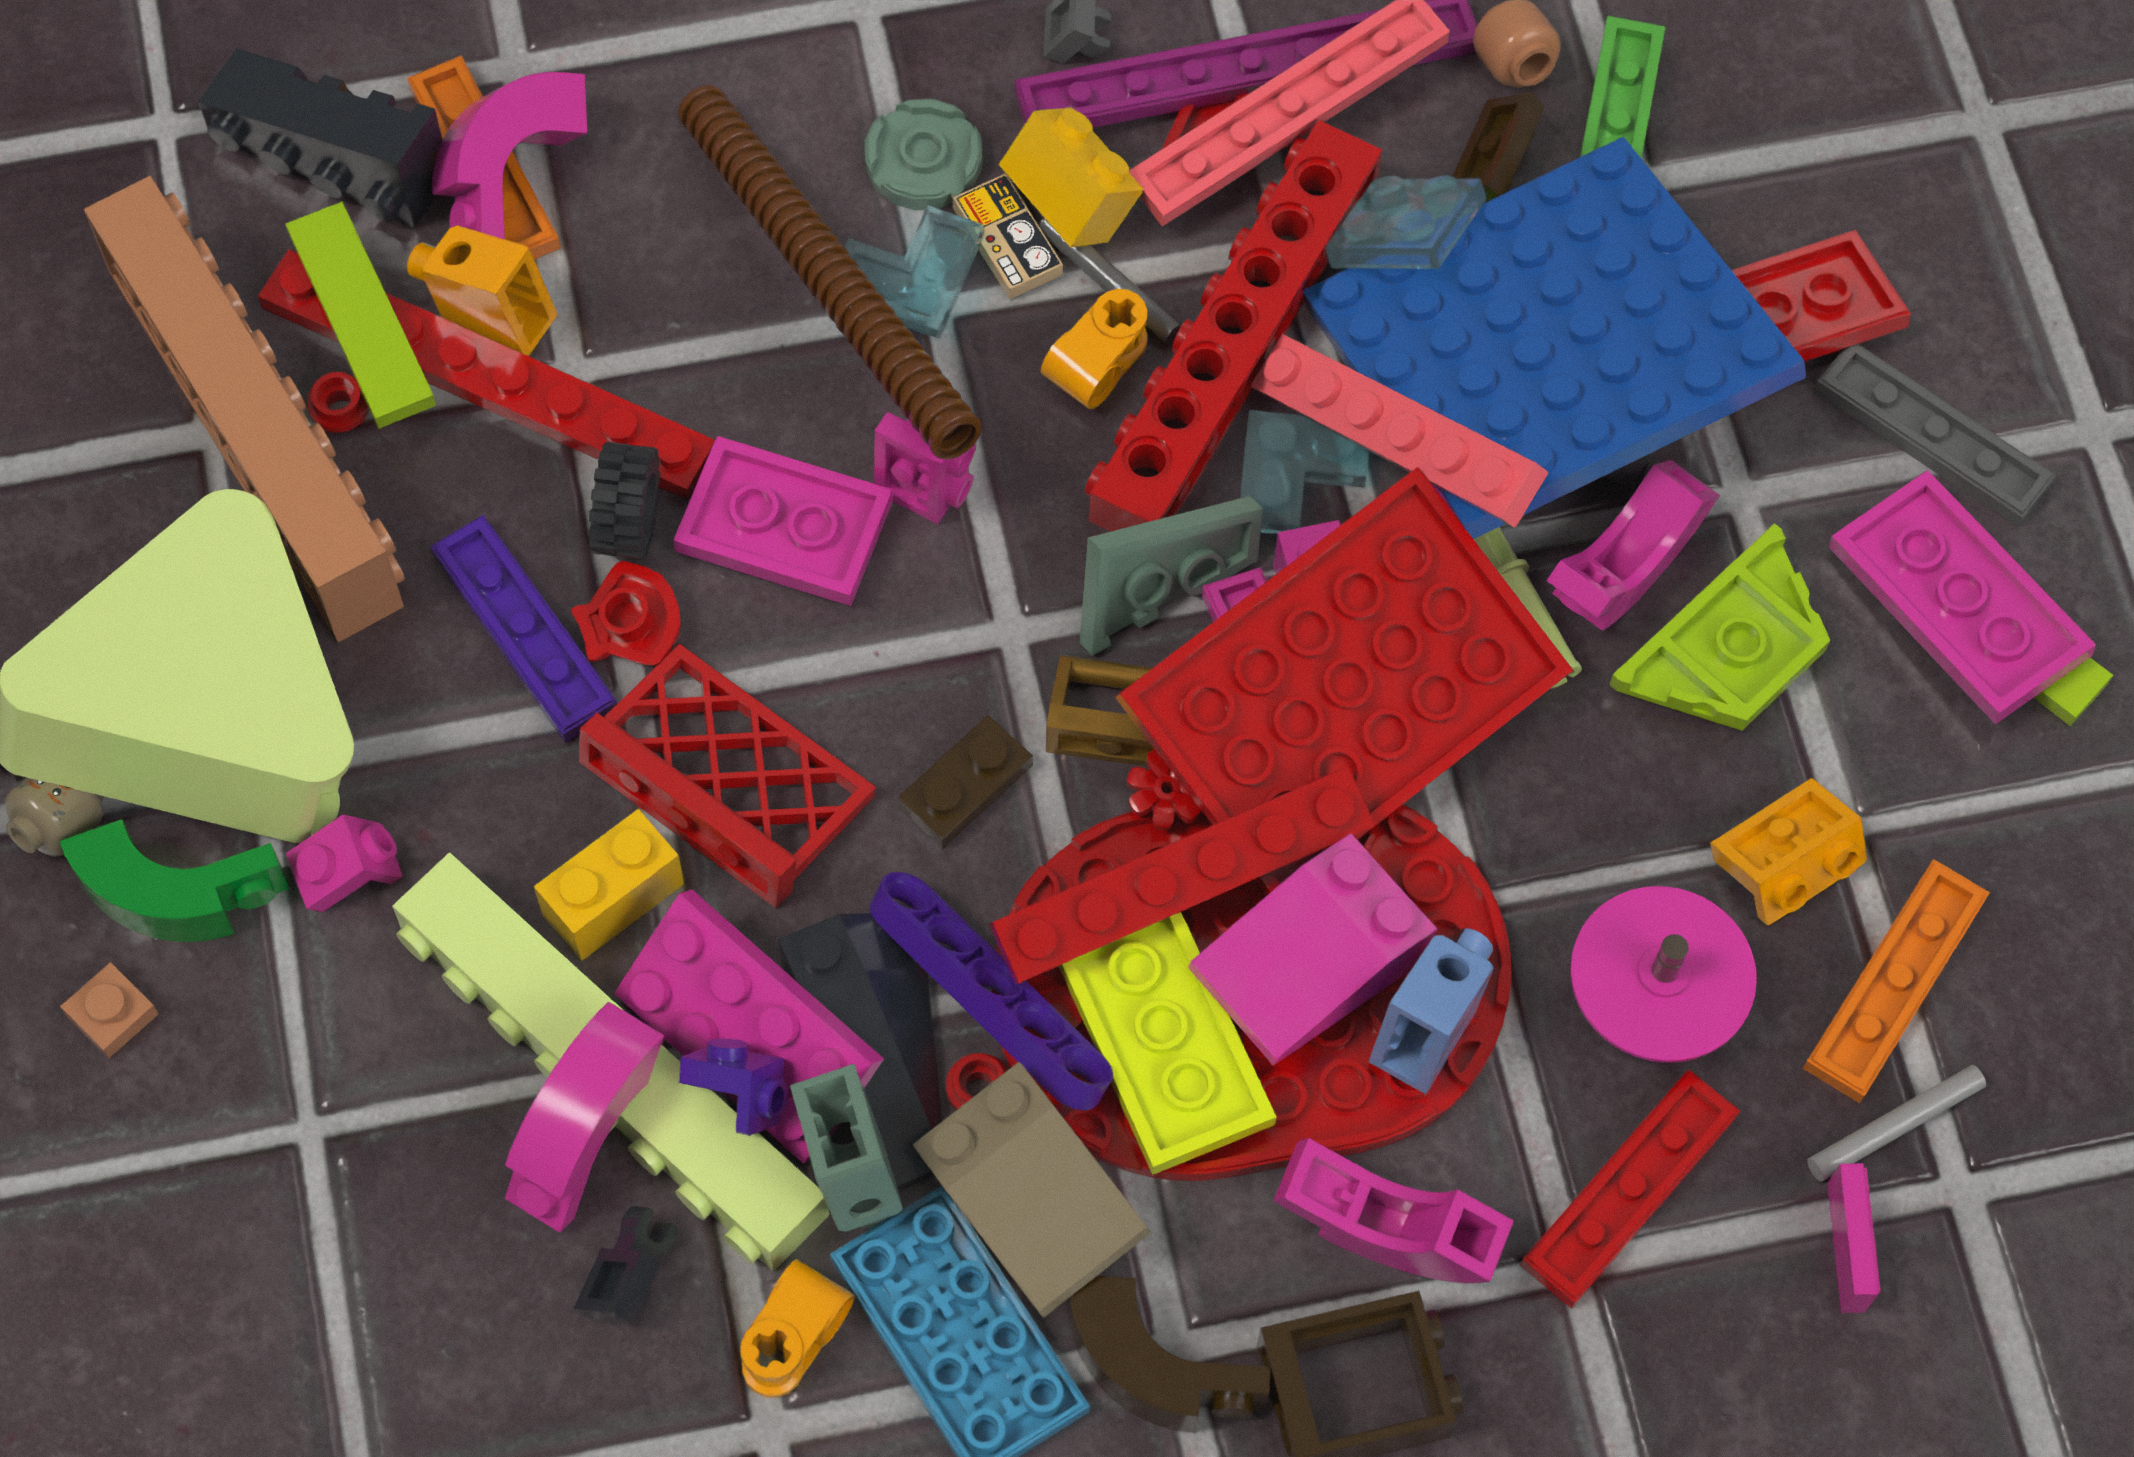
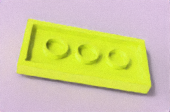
M1181 912L1058 966L1095 1048L1111 1065L1113 1071L1111 1084L1152 1175L1270 1128L1276 1122L1274 1110L1229 1014L1188 968L1190 962L1200 952Z

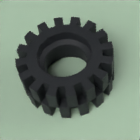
M613 442L603 444L602 452L599 453L598 468H595V486L591 492V500H593L592 509L589 511V522H591L589 540H591L590 549L593 551V554L644 560L646 555H648L650 542H652L654 534L653 523H656V503L659 502L660 492L658 491L660 456H658L659 451L657 448Z

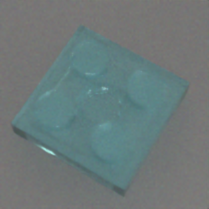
M1448 175L1432 179H1401L1398 176L1374 179L1325 247L1331 268L1439 269L1487 199L1481 179H1455Z

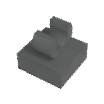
M1054 0L1045 9L1043 57L1062 65L1078 51L1087 57H1098L1110 47V40L1098 36L1094 31L1099 32L1111 21V14L1101 7H1096V0Z

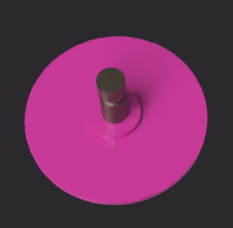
M1651 886L1632 889L1602 904L1592 913L1581 928L1574 944L1570 964V976L1575 999L1592 1028L1608 1044L1621 1053L1649 1062H1684L1700 1058L1726 1044L1741 1028L1753 1005L1757 980L1754 957L1749 943L1738 925L1724 910L1708 899L1693 892L1673 887Z

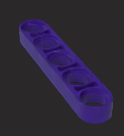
M892 872L885 875L869 906L870 913L875 921L1017 1062H1020L1055 1099L1063 1105L1077 1110H1089L1096 1107L1113 1077L1111 1065L1105 1057L1026 980L1015 985L1005 960L925 882L908 873ZM893 899H897V900H899V901H901V902L906 903V904H907L908 906H910L912 909L907 908V907H905V906H902V905L898 904V903H897L896 901H894ZM936 941H940L946 945H949L955 951H951L949 949L942 947ZM979 984H984L988 987H991L1000 995L987 991ZM1023 1027H1027L1038 1032L1045 1039L1032 1035ZM1068 1071H1072L1081 1075L1090 1083H1086L1075 1078Z

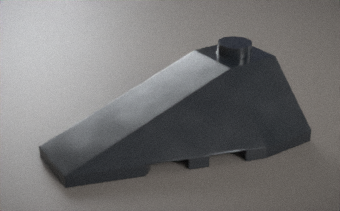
M871 913L837 914L778 939L783 970L884 1058L865 1086L864 1091L880 1131L897 1189H902L934 1175L913 1146L915 1142L942 1122L928 973L875 921Z

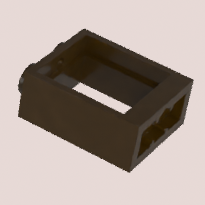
M1420 1290L1260 1328L1257 1349L1262 1366L1270 1367L1269 1394L1286 1457H1373L1450 1438L1457 1423L1456 1416L1463 1414L1462 1397L1454 1374H1443L1437 1350L1444 1349V1336L1438 1314L1435 1309L1425 1310ZM1401 1329L1426 1417L1320 1442L1296 1353Z

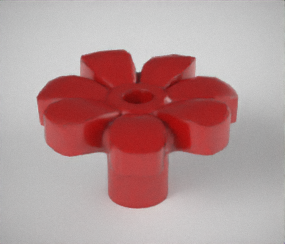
M1156 750L1149 751L1146 758L1149 770L1139 766L1132 767L1127 776L1128 787L1137 791L1129 799L1130 809L1136 816H1143L1152 811V825L1158 830H1170L1175 815H1178L1185 823H1192L1199 817L1201 809Z

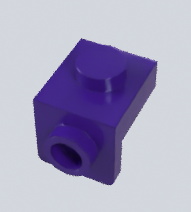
M728 1038L712 1039L708 1041L706 1048L681 1057L679 1083L738 1095L736 1133L751 1136L777 1125L785 1109L788 1096L787 1085L783 1081L785 1058L748 1051V1043Z

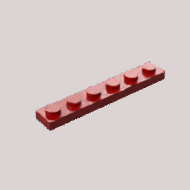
M1349 766L998 919L990 923L989 926L1016 985L1333 845L1350 833L1355 835L1375 826L1352 772Z

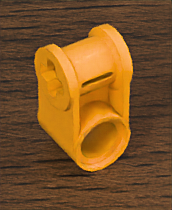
M1114 289L1100 296L1073 328L1064 333L1050 348L1041 365L1040 372L1042 376L1089 410L1098 407L1106 400L1118 381L1143 356L1147 349L1148 334L1145 329L1147 324V308L1143 299L1138 294L1127 289Z
M794 1260L780 1276L765 1306L750 1328L745 1332L742 1339V1374L747 1386L756 1394L766 1398H779L790 1393L799 1384L820 1350L829 1343L841 1327L852 1307L855 1295L800 1260ZM777 1349L784 1352V1364L773 1360L767 1368L760 1365V1353L771 1357Z

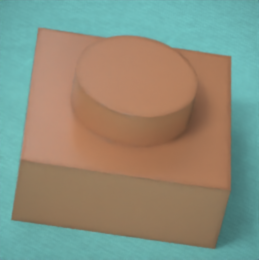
M111 962L60 1006L64 1014L108 1059L159 1014L155 1006Z

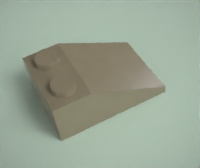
M1020 1062L1011 1067L913 1144L947 1193L1043 1318L1152 1233Z

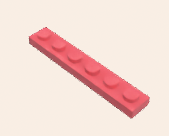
M1395 0L1130 169L1129 173L1144 189L1139 198L1161 226H1164L1284 149L1298 137H1302L1310 132L1318 120L1322 122L1329 120L1447 44L1450 34L1449 29L1424 0Z
M1281 334L1251 384L1252 388L1264 396L1408 472L1419 467L1432 485L1516 528L1549 473L1534 461L1284 334Z

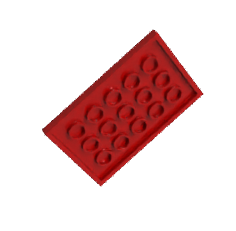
M1416 467L1128 686L1115 698L1212 825L1349 766L1376 826L1565 678L1573 669L1475 540L1465 530L1462 523L1420 468ZM1373 827L1353 836L1358 840ZM1332 845L1254 880L1267 896L1303 864Z

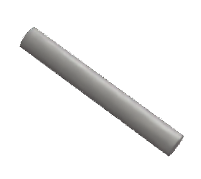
M1975 1065L1966 1067L1807 1159L1810 1171L1818 1181L1826 1180L1834 1174L1840 1164H1850L1859 1161L1984 1089L1986 1081L1983 1074Z

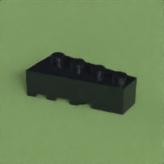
M238 48L235 49L198 102L209 136L223 148L230 151L242 149L259 157L264 164L280 174L288 175L292 172L311 181L317 189L330 197L341 198L344 196L362 204L369 213L382 221L392 222L396 220L415 228L436 197V195H432V178L436 157L443 139L435 108L417 103L411 112L394 107L397 102L392 95L372 90L367 99L354 95L347 88L343 80L324 75L318 83L310 82L297 66Z

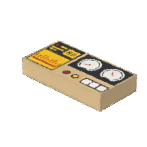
M1006 173L953 197L954 211L1009 300L1063 275L1062 262Z

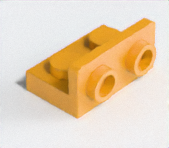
M1810 778L1710 843L1713 860L1754 894L1757 917L1766 925H1771L1786 914L1800 909L1812 897L1840 879H1845L1852 875L1867 860L1861 817L1813 778Z

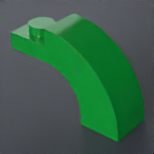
M122 819L59 841L67 861L84 890L107 916L136 933L160 940L201 942L233 935L235 933L227 911L238 907L240 909L261 907L271 902L276 894L289 890L283 868L271 843L202 867L177 869L162 866L142 855L137 850L136 844Z

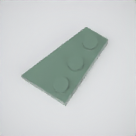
M1251 496L1088 537L1080 644L1093 656L1111 645L1109 636L1133 622L1141 628L1159 618V607L1181 594L1187 592L1195 597L1202 593L1203 585L1228 578L1258 560L1263 508Z

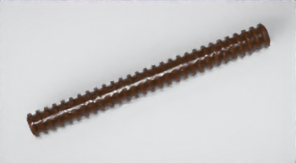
M714 85L700 86L689 92L683 98L677 115L681 125L687 129L688 134L696 141L697 146L704 152L707 159L712 162L723 180L729 184L730 189L738 196V199L747 208L749 214L755 218L756 223L764 230L765 235L773 242L775 248L782 253V257L791 265V269L800 277L801 282L808 287L811 295L817 299L818 304L836 324L837 329L845 336L847 342L854 347L856 354L863 359L866 367L872 371L876 380L882 384L883 389L901 409L902 414L910 421L912 427L920 433L921 439L929 445L931 452L939 459H953L966 453L975 445L980 437L982 426L979 418L971 412V408L961 399V395L952 387L951 382L942 375L940 368L933 363L932 358L923 350L922 345L914 338L911 331L904 326L901 318L895 314L894 309L885 301L883 295L876 290V286L867 278L865 272L858 267V263L849 255V252L840 243L837 236L831 232L830 227L822 220L819 213L813 209L812 204L804 197L801 190L795 186L794 181L778 164L776 158L761 142L758 135L752 131L751 126L744 120L741 113L735 109V106L727 98L726 94L718 86Z

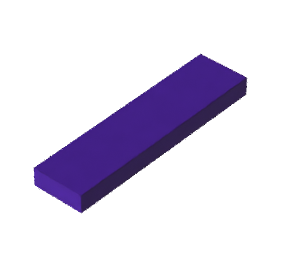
M484 515L430 546L432 556L565 743L580 735V728L596 713L604 717L618 704Z

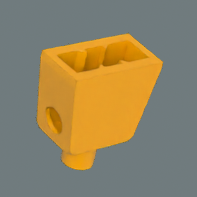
M457 225L449 228L436 247L421 242L413 248L407 261L408 274L426 283L440 315L444 319L524 355L529 356L558 315L529 247Z

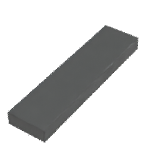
M1859 344L1844 348L1815 386L1814 392L2016 527H2019L2056 477V474Z

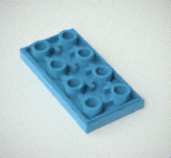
M943 1186L938 1187L902 1209L898 1214L889 1217L830 1253L832 1264L850 1292L855 1295V1300L956 1457H1019L1090 1412V1405L963 1212Z

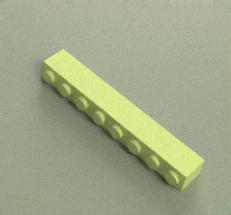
M450 852L392 906L401 927L396 933L401 943L420 961L424 962L431 956L446 970L442 975L443 980L460 999L470 1004L476 998L491 1011L492 1014L488 1017V1021L508 1043L516 1046L522 1040L538 1055L534 1063L546 1078H548L581 1030L607 1002L620 1008ZM661 1045L648 1084L628 1104L611 1130L617 1127L633 1142L628 1147V1150L648 1172L657 1176L663 1170L680 1185L675 1192L691 1212L702 1220L709 1214L717 1219L728 1230L723 1236L724 1239L741 1258L749 1264H753L759 1258L774 1272L830 1215L823 1194L819 1187L759 1133L751 1136L736 1133L737 1113L712 1090L679 1083L680 1061Z

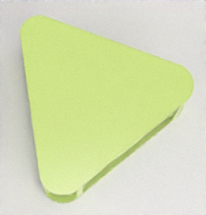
M224 489L204 496L9 658L2 666L0 671V764L12 774L47 783H55L76 790L292 843H302L337 818L340 806L338 788L341 777L348 770L354 752L353 737L275 520L266 504L248 492Z

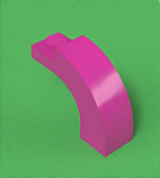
M543 72L521 77L473 102L456 118L440 145L432 178V195L454 196L455 203L450 212V228L458 225L505 239L502 180L508 156L519 143L562 146L587 134L585 74Z
M1672 460L1653 465L1623 510L1604 533L1583 552L1560 560L1547 579L1550 584L1556 587L1552 594L1558 597L1569 609L1583 616L1603 631L1620 619L1668 568L1698 529L1720 495Z

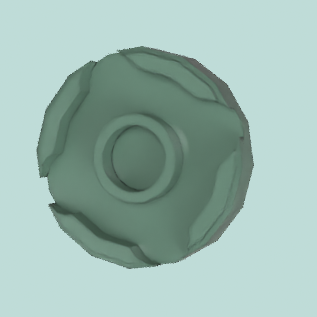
M935 99L908 100L897 104L896 110L888 113L884 118L883 114H881L872 123L865 139L866 173L875 190L892 204L914 211L938 210L953 204V197L975 186L982 170L981 135L976 126L974 129L972 124L966 120V114L954 105Z

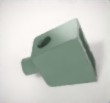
M855 1064L790 1085L815 1177L838 1231L847 1232L858 1227L873 1228L888 1219V1217L898 1214L903 1209L880 1131ZM850 1122L852 1126L850 1129L855 1140L844 1145L833 1143L829 1135L830 1130L839 1123Z

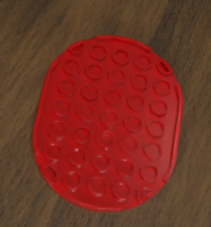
M1403 804L1358 839L1360 844L1437 928L1435 935H1443L1453 941L1460 929L1469 928L1483 934L1493 946V952L1488 961H1490L1494 969L1480 1004L1427 1094L1420 1092L1368 1062L1388 1006L1410 972L1274 1066L1231 1018L1276 1115L1275 1125L1152 1175L1111 1083L1096 1107L1089 1110H1077L1063 1105L1031 1074L1030 1076L1093 1157L1124 1171L1151 1178L1174 1181H1207L1284 1168L1288 1166L1297 1142L1307 1138L1312 1139L1340 1156L1353 1155L1385 1147L1427 1127L1446 1113L1469 1090L1493 1053L1503 1027L1509 1003L1512 976L1509 941L1499 905L1487 881L1469 856L1465 857L1452 842L1437 830L1438 826ZM1152 811L1143 816H1136L1133 812H1128L1100 822L1073 837L1069 845L1056 853L1045 865L1039 866L1015 898L1009 915L1212 826V824L1202 811L1199 817L1192 823H1185L1178 815H1175L1170 830H1158L1153 827ZM1251 880L1181 911L1200 953L1266 897V894L1255 880ZM997 944L995 951L1003 958V955ZM1058 966L1026 980L1094 1046ZM992 989V993L1000 995L998 992ZM1023 1027L1032 1035L1045 1039L1038 1032L1030 1028ZM1000 1045L1003 1057L1010 1069L1018 1062ZM1068 1071L1075 1078L1083 1082L1090 1083L1081 1075L1072 1071Z

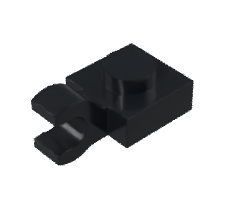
M631 1206L622 1218L620 1234L614 1249H600L573 1309L592 1321L634 1325L639 1312L644 1308L650 1297L651 1285L661 1265L653 1257L663 1255L672 1248L677 1237L678 1227L672 1223L656 1222L648 1237L647 1225L654 1211L649 1207Z

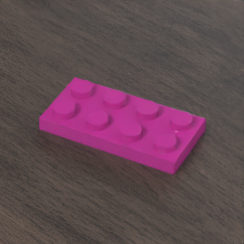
M1928 470L1831 537L1829 548L1995 725L2093 655L2096 644Z
M693 890L678 894L614 992L620 1000L650 1027L663 1034L664 1039L683 1056L706 1048L709 1040L728 1038L748 1043V1051L785 1058L783 1081H785L788 1090L786 1106L780 1116L779 1123L765 1130L803 1164L811 1161L790 1085L855 1064L863 1088H865L884 1060L882 1056ZM725 1093L737 1104L738 1095ZM839 1124L835 1125V1126L830 1130V1132H829L830 1137L832 1136V1134L834 1133V1131L837 1129V1127L839 1126Z

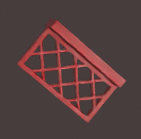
M681 644L676 646L604 717L596 713L580 728L579 763L774 908H777L792 893L794 880L875 797L876 786ZM681 669L701 684L702 697L666 698L664 684ZM710 691L716 694L717 696H711ZM657 692V699H650ZM739 711L750 719L751 732L715 734L713 712ZM704 712L706 735L669 736L667 714ZM659 715L661 737L635 739L620 727L631 716ZM759 727H761L766 732H760ZM787 746L799 755L800 769L764 771L762 748ZM753 748L755 771L719 773L716 750ZM708 751L710 774L684 775L672 766L671 752ZM656 753H663V759ZM809 763L815 768H809ZM836 782L852 794L841 806L814 807L811 784ZM802 784L805 808L768 809L766 786ZM757 787L759 810L734 812L722 803L721 789ZM706 789H712V795ZM825 822V823L817 830V828H816V823ZM807 823L808 840L794 855L772 840L770 825ZM754 826H761L762 832Z

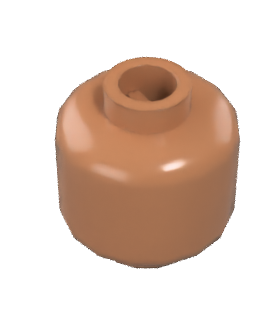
M1509 0L1492 7L1477 25L1473 39L1477 56L1492 76L1502 85L1513 88L1536 85L1547 78L1555 67L1561 48L1558 32L1541 10L1531 1Z

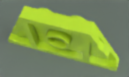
M1774 523L1624 663L1612 675L1609 685L1618 692L1743 731L1826 651L1830 643V638L1820 615L1809 604L1810 593L1801 572H1794L1783 545L1786 538L1782 529Z

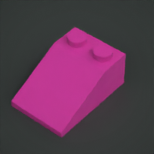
M1350 833L1303 864L1190 962L1188 968L1274 1066L1410 972L1432 940L1437 928Z

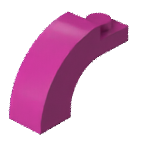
M607 1002L595 1014L560 1058L522 1122L505 1163V1166L513 1170L505 1196L506 1200L559 1233L574 1220L598 1151L619 1116L633 1098L648 1084L664 1038L663 1034L610 1002Z
M1310 1138L1297 1142L1273 1200L1278 1205L1320 1227L1319 1237L1343 1249L1397 1270L1456 1283H1485L1491 1281L1514 1221L1458 1189L1450 1192H1429L1384 1179Z

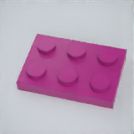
M717 436L673 539L675 552L851 606L892 505L893 490Z

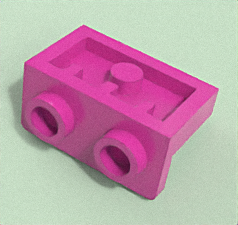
M887 411L875 429L874 484L892 489L894 503L938 525L950 505L956 509L962 505L972 487L974 475L969 473V465L975 454L976 445L957 458L939 459L931 452L929 445L921 439L920 433L912 427L908 419L903 420Z

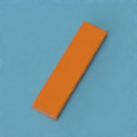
M462 56L407 78L409 89L416 102L435 108L442 139L456 118L473 102L483 97ZM511 151L504 167L502 180L505 240L529 247L533 258L537 259L560 249L559 238L513 151Z
M1933 859L1811 1053L1803 1069L1860 1103L1990 892Z

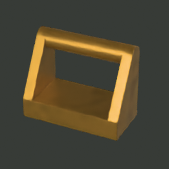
M1060 655L1046 724V752L1147 767V754L1154 748L1128 714L1066 706L1070 682L1126 689L1152 668Z

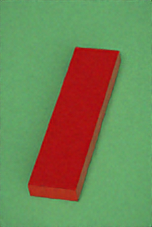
M1688 1069L1525 1255L1520 1266L1572 1309L1737 1119L1740 1110Z

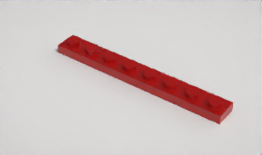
M288 249L258 295L261 308L339 343L298 254ZM386 293L428 384L597 460L599 453L602 452V446L606 442L657 448L659 451L658 456H660L658 470L660 471V482L658 487L689 501L715 439Z

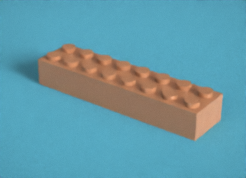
M148 176L84 208L111 277L243 491L256 496L266 504L275 520L293 572L337 643L403 608L404 605L397 584L404 581L405 577L393 555L396 552V548L391 537L378 518L373 521L370 520L362 506L366 504V501L358 484L348 470L341 473L333 460L336 453L320 424L317 422L310 425L303 412L306 409V405L297 387L288 375L284 378L280 377L273 365L277 360L268 341L260 329L253 332L244 319L248 314L239 295L231 283L223 286L215 273L219 271L218 265L205 241L201 237L194 240L187 228L191 225L176 195L171 192L163 197L152 177Z

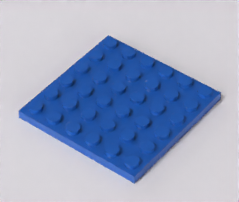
M1624 137L1303 290L1306 308L1347 367L1534 461L1549 472L1523 515L1806 378L1803 358ZM1432 485L1473 539L1506 524Z

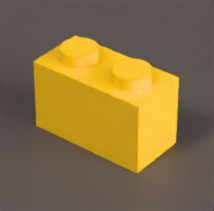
M1072 107L1038 110L1032 113L999 163V166L1070 248L1108 243L1144 189L1129 173V167L1124 159L1110 151L1092 131L1091 122L1083 114Z
M637 809L537 883L534 889L543 917L582 962L683 886L684 880L679 855L644 814Z

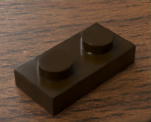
M1532 92L1486 101L1445 191V194L1458 208L1484 204L1507 193L1511 188L1513 177L1527 146L1532 141L1534 130L1545 108Z
M987 715L897 797V806L937 845L944 849L1033 766V755Z

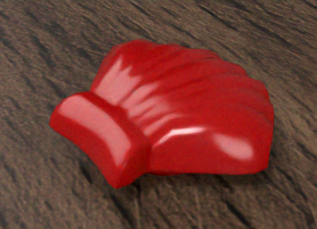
M623 560L611 568L589 604L571 608L572 614L583 634L586 654L590 662L600 661L613 655L635 663L657 666L671 652L673 645L677 642L682 624L675 594L662 574L645 566Z

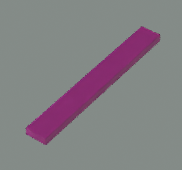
M1425 0L1449 29L1450 34L1447 44L1414 65L1476 53L1473 39L1477 23L1469 1ZM1379 10L1015 79L1014 93L1024 125L1034 111L1072 107L1083 114L1091 122L1093 128L1180 111L1184 106L1195 104V108L1232 101L1236 100L1239 94L1253 92Z

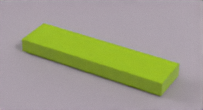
M343 202L286 223L289 237L378 429L436 406L434 395Z

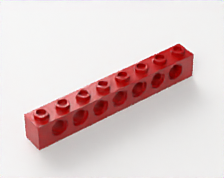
M1320 120L1316 122L1306 140L1298 137L1294 141L1284 163V170L1287 172L1279 185L1270 182L1264 190L1256 210V214L1259 217L1252 229L1243 227L1237 234L1228 259L1232 262L1224 275L1214 273L1210 278L1200 301L1203 309L1195 322L1186 319L1180 327L1172 346V352L1175 355L1166 369L1161 366L1156 367L1150 376L1143 393V399L1147 401L1137 416L1129 413L1123 420L1114 440V446L1117 447V450L1108 464L1100 461L1093 469L1084 492L1085 495L1090 497L1089 522L1111 532L1179 513L1253 390L1251 384L1281 334L1286 335L1304 305L1303 290L1317 283L1376 185L1382 149ZM1316 190L1325 195L1315 196L1308 194L1306 191ZM1283 235H1289L1297 238L1298 240L1284 241L1278 237ZM1264 281L1271 286L1256 287L1250 284V282ZM1224 327H1237L1244 332L1229 334L1221 329ZM1197 373H1207L1216 379L1200 381L1192 376ZM1169 420H1179L1188 426L1181 429H1172L1163 423ZM1148 467L1158 471L1159 474L1153 477H1142L1133 471L1138 468Z

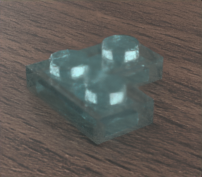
M927 205L905 257L848 238L845 248L849 255L858 263V267L865 272L867 278L876 286V290L883 295L885 301L894 309L895 314L901 318L905 327L940 339L985 233L984 226L981 223Z
M1249 410L1240 498L1251 496L1263 508L1261 533L1278 534V532L1300 528L1304 482L1365 488L1369 451L1302 415Z

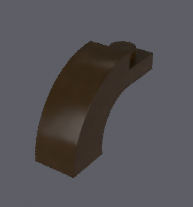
M1096 1276L1067 1299L1069 1325L1081 1360L1098 1385L1115 1402L1130 1413L1163 1428L1196 1433L1199 1407H1211L1213 1415L1228 1419L1249 1418L1253 1416V1410L1265 1411L1269 1397L1270 1367L1193 1362L1167 1352L1152 1339L1140 1319L1136 1303L1137 1278Z

